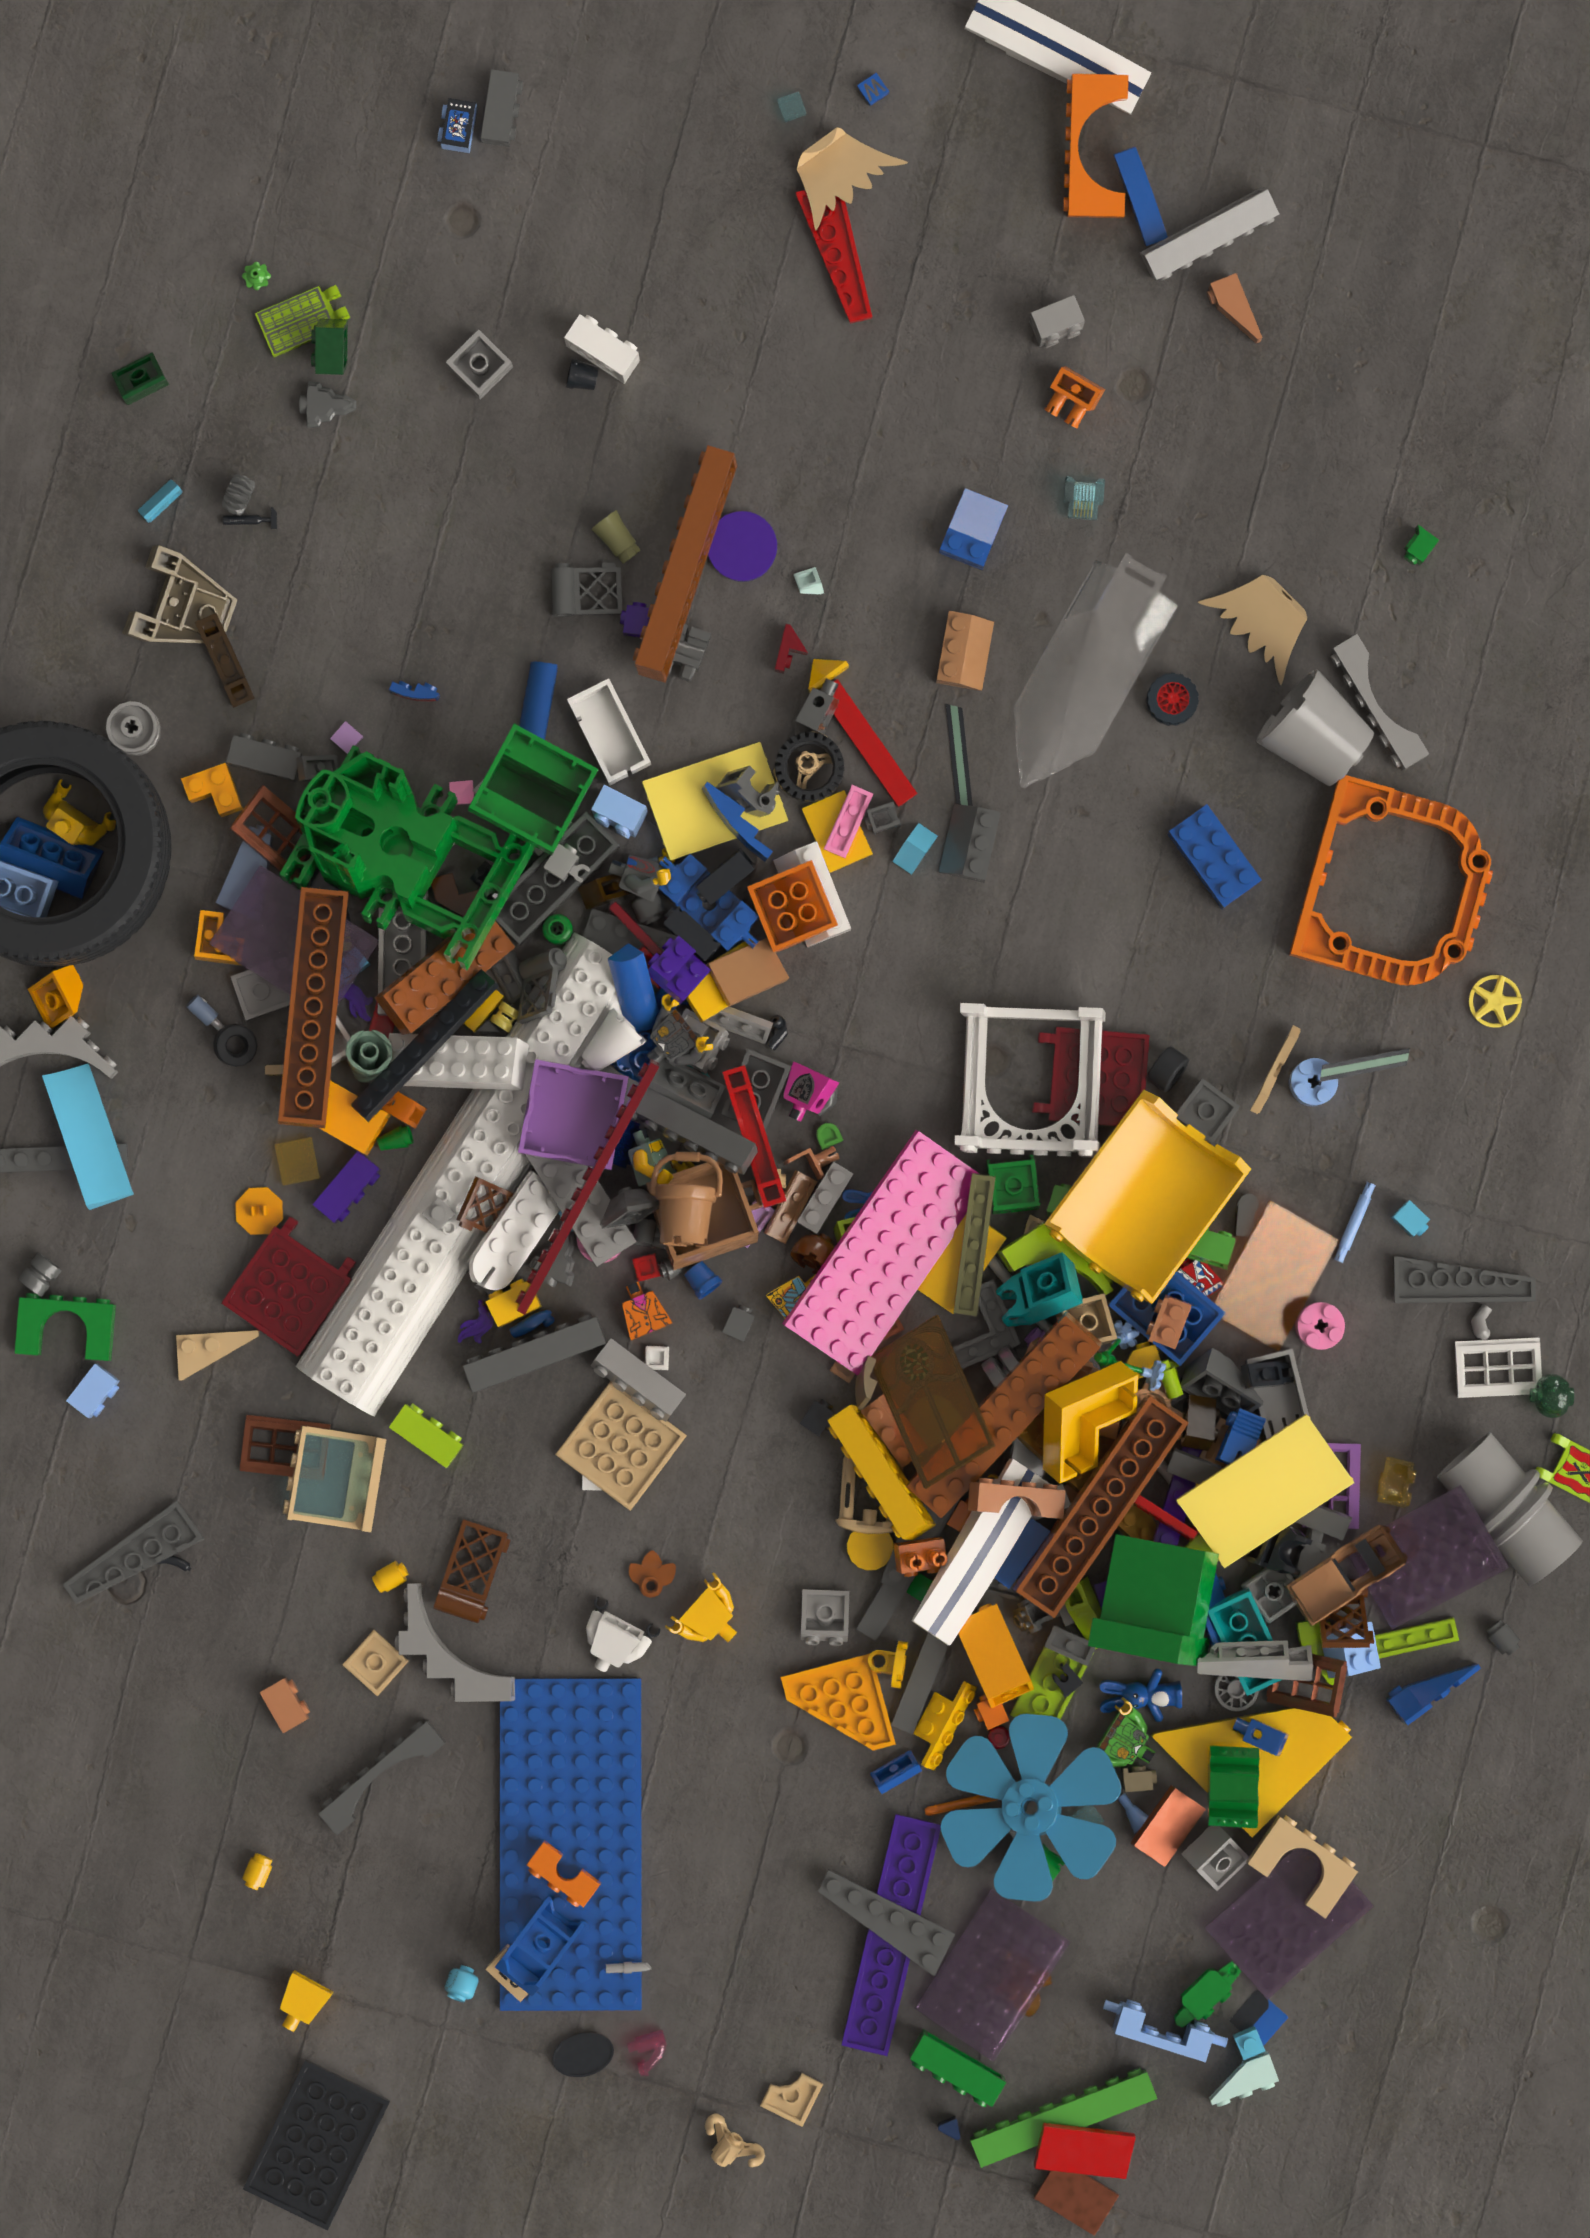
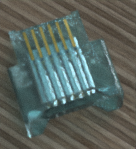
M1070 476L1065 477L1063 502L1069 503L1068 519L1097 520L1098 505H1103L1105 479H1098L1095 483L1076 482Z

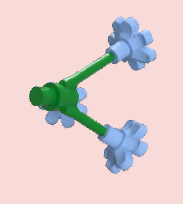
M1121 1320L1115 1322L1114 1329L1117 1339L1111 1342L1112 1345L1106 1351L1098 1352L1094 1355V1360L1099 1364L1100 1369L1119 1362L1115 1356L1111 1355L1118 1345H1120L1121 1349H1127L1129 1346L1133 1347L1137 1344V1340L1134 1338L1139 1335V1331L1131 1329L1133 1326L1127 1321L1124 1325ZM1156 1360L1151 1369L1124 1363L1134 1372L1140 1373V1376L1146 1377V1383L1149 1384L1150 1390L1155 1391V1389L1160 1388L1161 1382L1159 1380L1163 1379L1164 1373L1162 1372L1165 1370L1166 1364Z

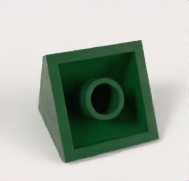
M153 352L111 373L127 405L169 385Z

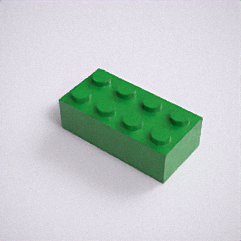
M925 2029L921 2031L909 2052V2057L914 2067L921 2071H924L925 2068L932 2072L933 2078L942 2083H945V2081L952 2083L955 2091L962 2095H965L966 2092L974 2098L973 2101L983 2107H986V2105L993 2107L1006 2084L1005 2076Z

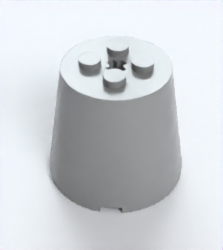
M1316 669L1315 672L1311 671L1282 700L1280 704L1283 708L1276 716L1270 715L1260 730L1256 742L1327 786H1331L1338 780L1343 779L1349 769L1360 762L1363 758L1362 753L1369 746L1374 736V731L1324 675Z

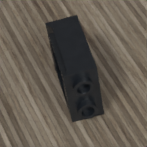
M680 906L676 910L672 907L663 917L665 920L663 923L664 927L673 935L680 936L695 949L696 952L694 954L705 964L720 950L721 943L715 942V938L684 910L682 911Z

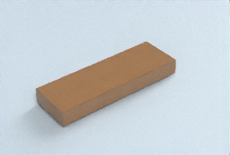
M795 1170L784 1192L787 1201L777 1205L764 1233L786 1244L817 1181Z

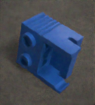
M1241 1408L1230 1412L1225 1422L1228 1429L1215 1460L1229 1465V1463L1255 1448L1266 1419Z

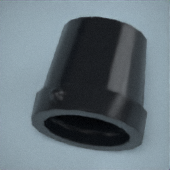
M572 358L566 388L594 390L599 367Z

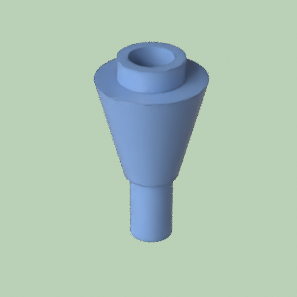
M1124 1793L1118 1797V1800L1125 1808L1133 1832L1136 1834L1149 1816L1136 1805H1133Z

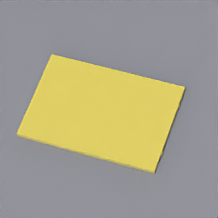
M761 742L642 781L647 800L649 801L670 861L737 839L714 811L702 788L706 782L717 787L728 772L749 765L756 771L750 781L752 787L757 792L761 793L767 784L775 783ZM779 795L775 796L776 805L771 814L757 817L744 811L740 816L759 831L788 821Z

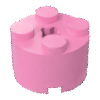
M1323 1302L1313 1303L1306 1306L1299 1313L1295 1322V1330L1303 1344L1312 1349L1322 1350L1335 1346L1342 1339L1345 1322L1341 1312L1335 1306ZM1319 1319L1321 1323L1326 1325L1322 1333H1320L1319 1329L1314 1328V1325L1318 1324Z

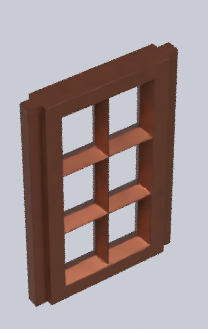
M264 785L257 790L229 828L280 872L287 862L281 856V853L287 845L294 849L295 845L291 842L292 838L297 832L301 835L303 834L295 818L296 812ZM261 800L276 812L269 822L254 811ZM251 814L265 825L258 836L244 824ZM279 816L294 828L287 838L272 826ZM269 829L284 841L277 852L262 840ZM311 855L302 856L300 861L309 860ZM297 868L290 880L293 881L294 877L298 878L302 870Z
M246 1415L240 1471L292 1477L294 1467H290L289 1463L274 1462L275 1449L290 1450L296 1453L298 1444H295V1446L276 1444L277 1431L295 1433L296 1430H300L301 1425L330 1430L331 1424ZM253 1429L272 1431L271 1444L253 1442ZM320 1438L319 1449L304 1447L303 1452L318 1454L317 1467L301 1465L299 1478L324 1481L329 1438ZM251 1446L270 1448L269 1461L250 1459Z
M1312 1654L1313 1667L1316 1668L1314 1681L1291 1680L1294 1681L1291 1694L1278 1691L1279 1682L1268 1686L1267 1702L1337 1718L1348 1667L1346 1666L1347 1661ZM1322 1669L1336 1672L1333 1685L1320 1682ZM1299 1682L1313 1685L1311 1698L1297 1695ZM1319 1687L1332 1690L1330 1703L1316 1700Z

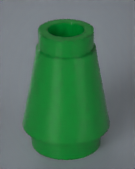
M401 1125L378 1137L377 1142L380 1150L383 1151L408 1148L410 1144L414 1143L410 1127H403Z

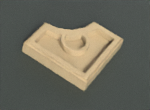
M801 2073L798 2079L789 2085L777 2086L770 2084L760 2106L803 2127L823 2083Z

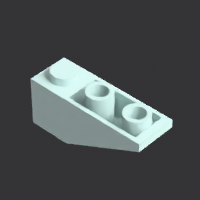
M1266 2051L1244 2060L1209 2097L1211 2104H1217V2107L1230 2103V2099L1239 2096L1240 2099L1253 2094V2090L1261 2088L1262 2091L1273 2088L1275 2086L1274 2083L1279 2080L1269 2053Z

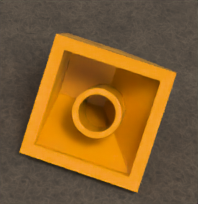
M69 965L51 972L28 988L41 1017L51 1029L78 1011L83 983L74 965Z

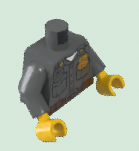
M666 994L662 997V1007L657 1015L650 1036L657 1047L646 1055L650 1060L652 1059L658 1063L666 1057L673 1066L696 1064L705 1054V1051L713 1049V1044L705 1045L709 1037H698L676 1009L673 1010L672 1007L678 1006L679 1003L675 999L671 1002V996Z

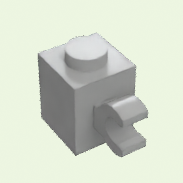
M558 844L553 855L550 856L544 865L546 871L565 882L570 874L576 881L583 883L584 880L578 876V872L580 870H585L588 873L591 871L584 864L575 866L580 858L576 855L577 850L568 844H565L564 847Z

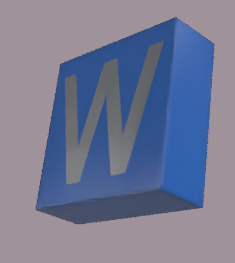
M877 73L857 85L858 90L869 106L889 94V90Z

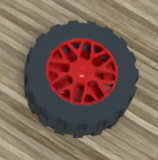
M1164 674L1158 677L1150 686L1146 698L1147 708L1151 712V716L1158 720L1157 722L1164 723L1167 726H1177L1187 722L1193 716L1198 706L1199 694L1195 684L1191 682V679L1184 677L1183 674Z

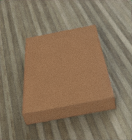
M768 938L759 941L757 945L754 943L755 947L753 949L747 946L707 965L711 969L709 973L728 1007L789 979L776 952H773Z

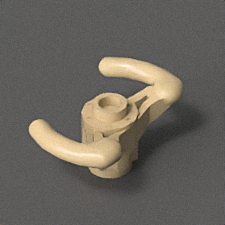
M803 751L796 758V769L798 770L796 786L806 789L807 781L824 764H832L830 755L828 753L816 755L815 753ZM774 769V770H773V773H774V776H775L776 781H778V780H777V777H776L775 769Z
M714 2113L706 2119L705 2130L707 2135L712 2136L715 2133V2124L718 2143L712 2149L713 2153L711 2154L715 2163L726 2167L728 2164L731 2165L736 2157L748 2155L756 2156L748 2160L749 2167H757L763 2163L765 2158L764 2149L757 2143L744 2142L742 2137L735 2132L731 2133L723 2116Z

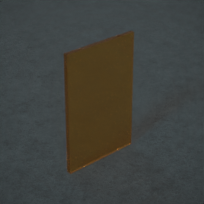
M1269 1200L1213 1301L1226 1312L1221 1319L1261 1341L1262 1344H1266L1279 1351L1339 1240Z

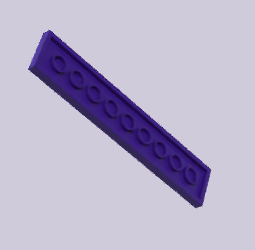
M895 1814L877 1890L878 1895L921 1915L941 1824ZM868 1929L841 2045L888 2056L910 1958L870 1929Z

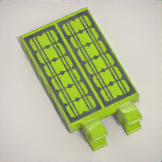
M336 285L326 289L324 292L318 286L255 313L273 357L311 342L312 329L314 330V325H317L320 318H350L345 306L336 311L332 309L330 301L342 297Z

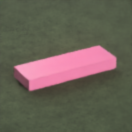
M854 785L851 786L824 850L846 858L873 793Z

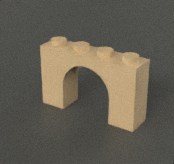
M1278 1815L1246 1862L1268 1877L1280 1858L1289 1850L1305 1848L1313 1851L1321 1862L1322 1873L1319 1882L1304 1903L1326 1919L1358 1873L1353 1868L1356 1864L1345 1856L1341 1860L1334 1855L1336 1850L1324 1842L1321 1846L1314 1841L1317 1836L1307 1829L1303 1832L1295 1827L1297 1822L1287 1815L1284 1818Z

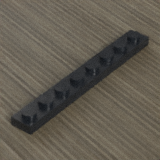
M481 969L355 1099L351 1106L369 1122L485 1002L499 985Z

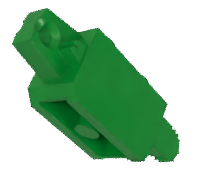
M1230 1961L1217 1971L1215 1968H1208L1181 1994L1183 2006L1174 2015L1175 2024L1182 2028L1185 2025L1187 2026L1194 2018L1198 2021L1201 2018L1206 2020L1215 2011L1213 2007L1219 2001L1221 2004L1225 2002L1232 1994L1230 1992L1232 1983L1241 1973L1237 1965Z

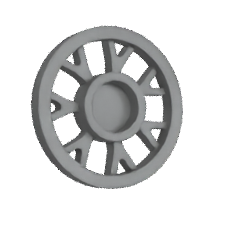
M1218 1676L1214 1691L1218 1702L1223 1707L1231 1711H1242L1254 1704L1259 1691L1255 1692L1254 1695L1250 1694L1253 1698L1247 1703L1242 1698L1245 1695V1691L1237 1676L1232 1681H1229L1227 1676H1224L1225 1680L1222 1679L1223 1676ZM1220 1681L1228 1683L1227 1689L1218 1688ZM1228 1692L1231 1697L1224 1703L1220 1697ZM1233 1698L1240 1699V1707H1233Z

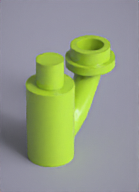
M1172 1359L1161 1361V1363L1166 1364V1368L1162 1372L1164 1373L1162 1383L1167 1398L1173 1399L1183 1395L1177 1372L1179 1365Z

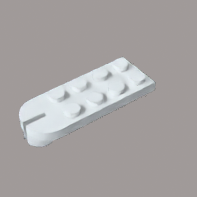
M528 1172L472 1254L469 1262V1274L472 1282L477 1283L476 1285L490 1290H500L509 1285L560 1211L535 1172Z

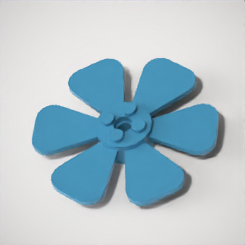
M1020 1714L1010 1723L1009 1735L1022 1780L1015 1782L993 1744L988 1739L982 1736H973L967 1739L947 1767L946 1777L949 1784L961 1791L1002 1800V1808L950 1811L942 1819L941 1832L954 1861L962 1867L969 1868L979 1864L1011 1829L1016 1831L1017 1833L995 1874L994 1887L997 1893L1004 1898L1037 1902L1046 1899L1051 1894L1053 1888L1052 1877L1040 1838L1041 1835H1048L1069 1871L1079 1879L1093 1878L1103 1867L1116 1846V1837L1110 1828L1101 1824L1061 1815V1807L1111 1804L1120 1796L1122 1787L1107 1753L1095 1747L1084 1750L1051 1785L1046 1784L1045 1781L1067 1740V1727L1057 1717ZM1035 1801L1037 1811L1034 1814H1029L1027 1812V1805Z

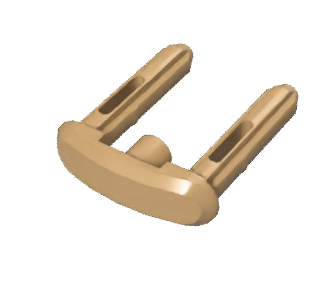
M844 1456L839 1518L835 1520L841 1528L863 1534L893 1532L891 1528L893 1523L889 1517L886 1518L885 1522H877V1510L864 1509L862 1521L853 1519L856 1472L853 1467L856 1465L851 1458L848 1459ZM895 1459V1461L897 1462V1464L899 1465L900 1469H901L902 1472H903V1468H902L901 1465L898 1463V1461ZM846 1484H850L848 1508L845 1507Z

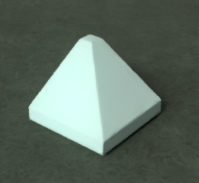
M816 567L793 574L800 593H824Z

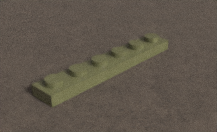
M972 1173L954 1313L978 1315L996 1176Z

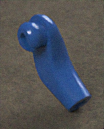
M543 1310L528 1316L511 1327L510 1333L514 1338H518L531 1332L541 1323L545 1327H549L555 1319L551 1316L552 1312L550 1310Z

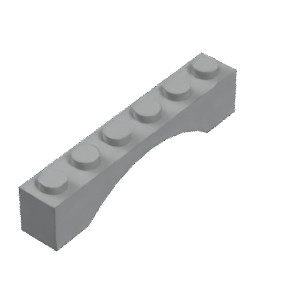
M1358 634L1331 650L1333 655L1330 656L1334 665L1337 668L1341 667L1345 675L1342 677L1349 688L1353 687L1357 695L1354 697L1361 708L1365 707L1369 714L1366 716L1367 720L1373 728L1377 727L1381 734L1378 736L1379 740L1385 748L1389 747L1393 754L1390 757L1397 768L1401 767L1403 771L1427 757L1429 753L1418 734L1394 723L1377 704L1368 679L1369 652Z

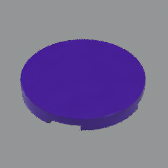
M738 511L727 514L719 520L708 553L710 562L717 572L728 579L737 582L755 580L764 575L775 560L777 554L776 535L770 524L755 513Z

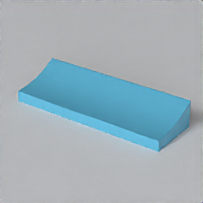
M89 1063L68 1070L42 1075L87 1208L91 1210L134 1195Z

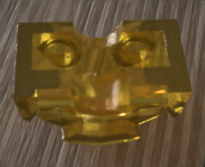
M1386 1457L1384 1470L1381 1472L1378 1484L1377 1502L1405 1508V1506L1409 1507L1412 1493L1408 1492L1409 1483L1414 1484L1417 1470H1413V1462Z

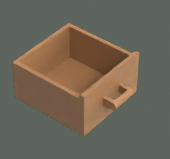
M707 1162L672 1174L673 1179L669 1182V1184H692L716 1188L717 1177L713 1166ZM717 1162L722 1171V1196L716 1197V1202L712 1203L707 1246L694 1247V1243L693 1245H687V1247L664 1245L673 1271L758 1242L759 1231L752 1211L763 1207L754 1180L741 1183L738 1172L736 1174L731 1173L724 1168L723 1164ZM651 1181L646 1183V1191L650 1194ZM743 1188H752L757 1203L749 1206ZM658 1209L653 1214L660 1231V1212Z

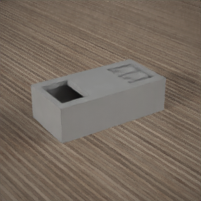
M1293 1349L1245 1360V1364H1252L1285 1356L1286 1363L1290 1362L1291 1366L1288 1372L1289 1376L1294 1379L1293 1383L1275 1387L1253 1388L1263 1400V1405L1257 1409L1258 1416L1266 1419L1262 1429L1264 1441L1271 1437L1268 1421L1271 1420L1274 1434L1284 1428L1283 1417H1285L1286 1425L1288 1426L1296 1420L1295 1414H1298L1299 1418L1305 1414L1309 1416Z

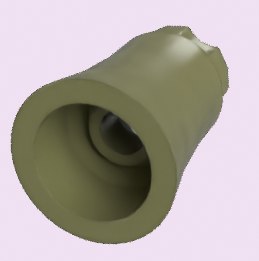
M617 510L591 529L623 564L641 551L635 544V539L626 528Z

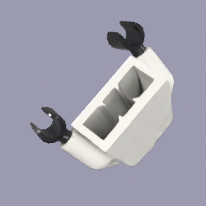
M597 1597L594 1600L596 1609L590 1615L586 1632L588 1643L592 1646L590 1653L598 1657L594 1666L598 1670L606 1672L610 1664L620 1667L623 1663L629 1664L641 1658L652 1643L651 1639L660 1634V1628L655 1635H652L649 1632V1628L653 1623L649 1624L645 1629L646 1635L643 1636L644 1631L605 1611L609 1605L608 1600H606L604 1607L597 1606L600 1598Z

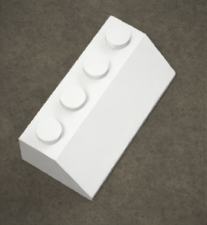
M817 841L773 860L778 874L812 860L837 920L838 926L805 940L807 947L851 931L850 924Z

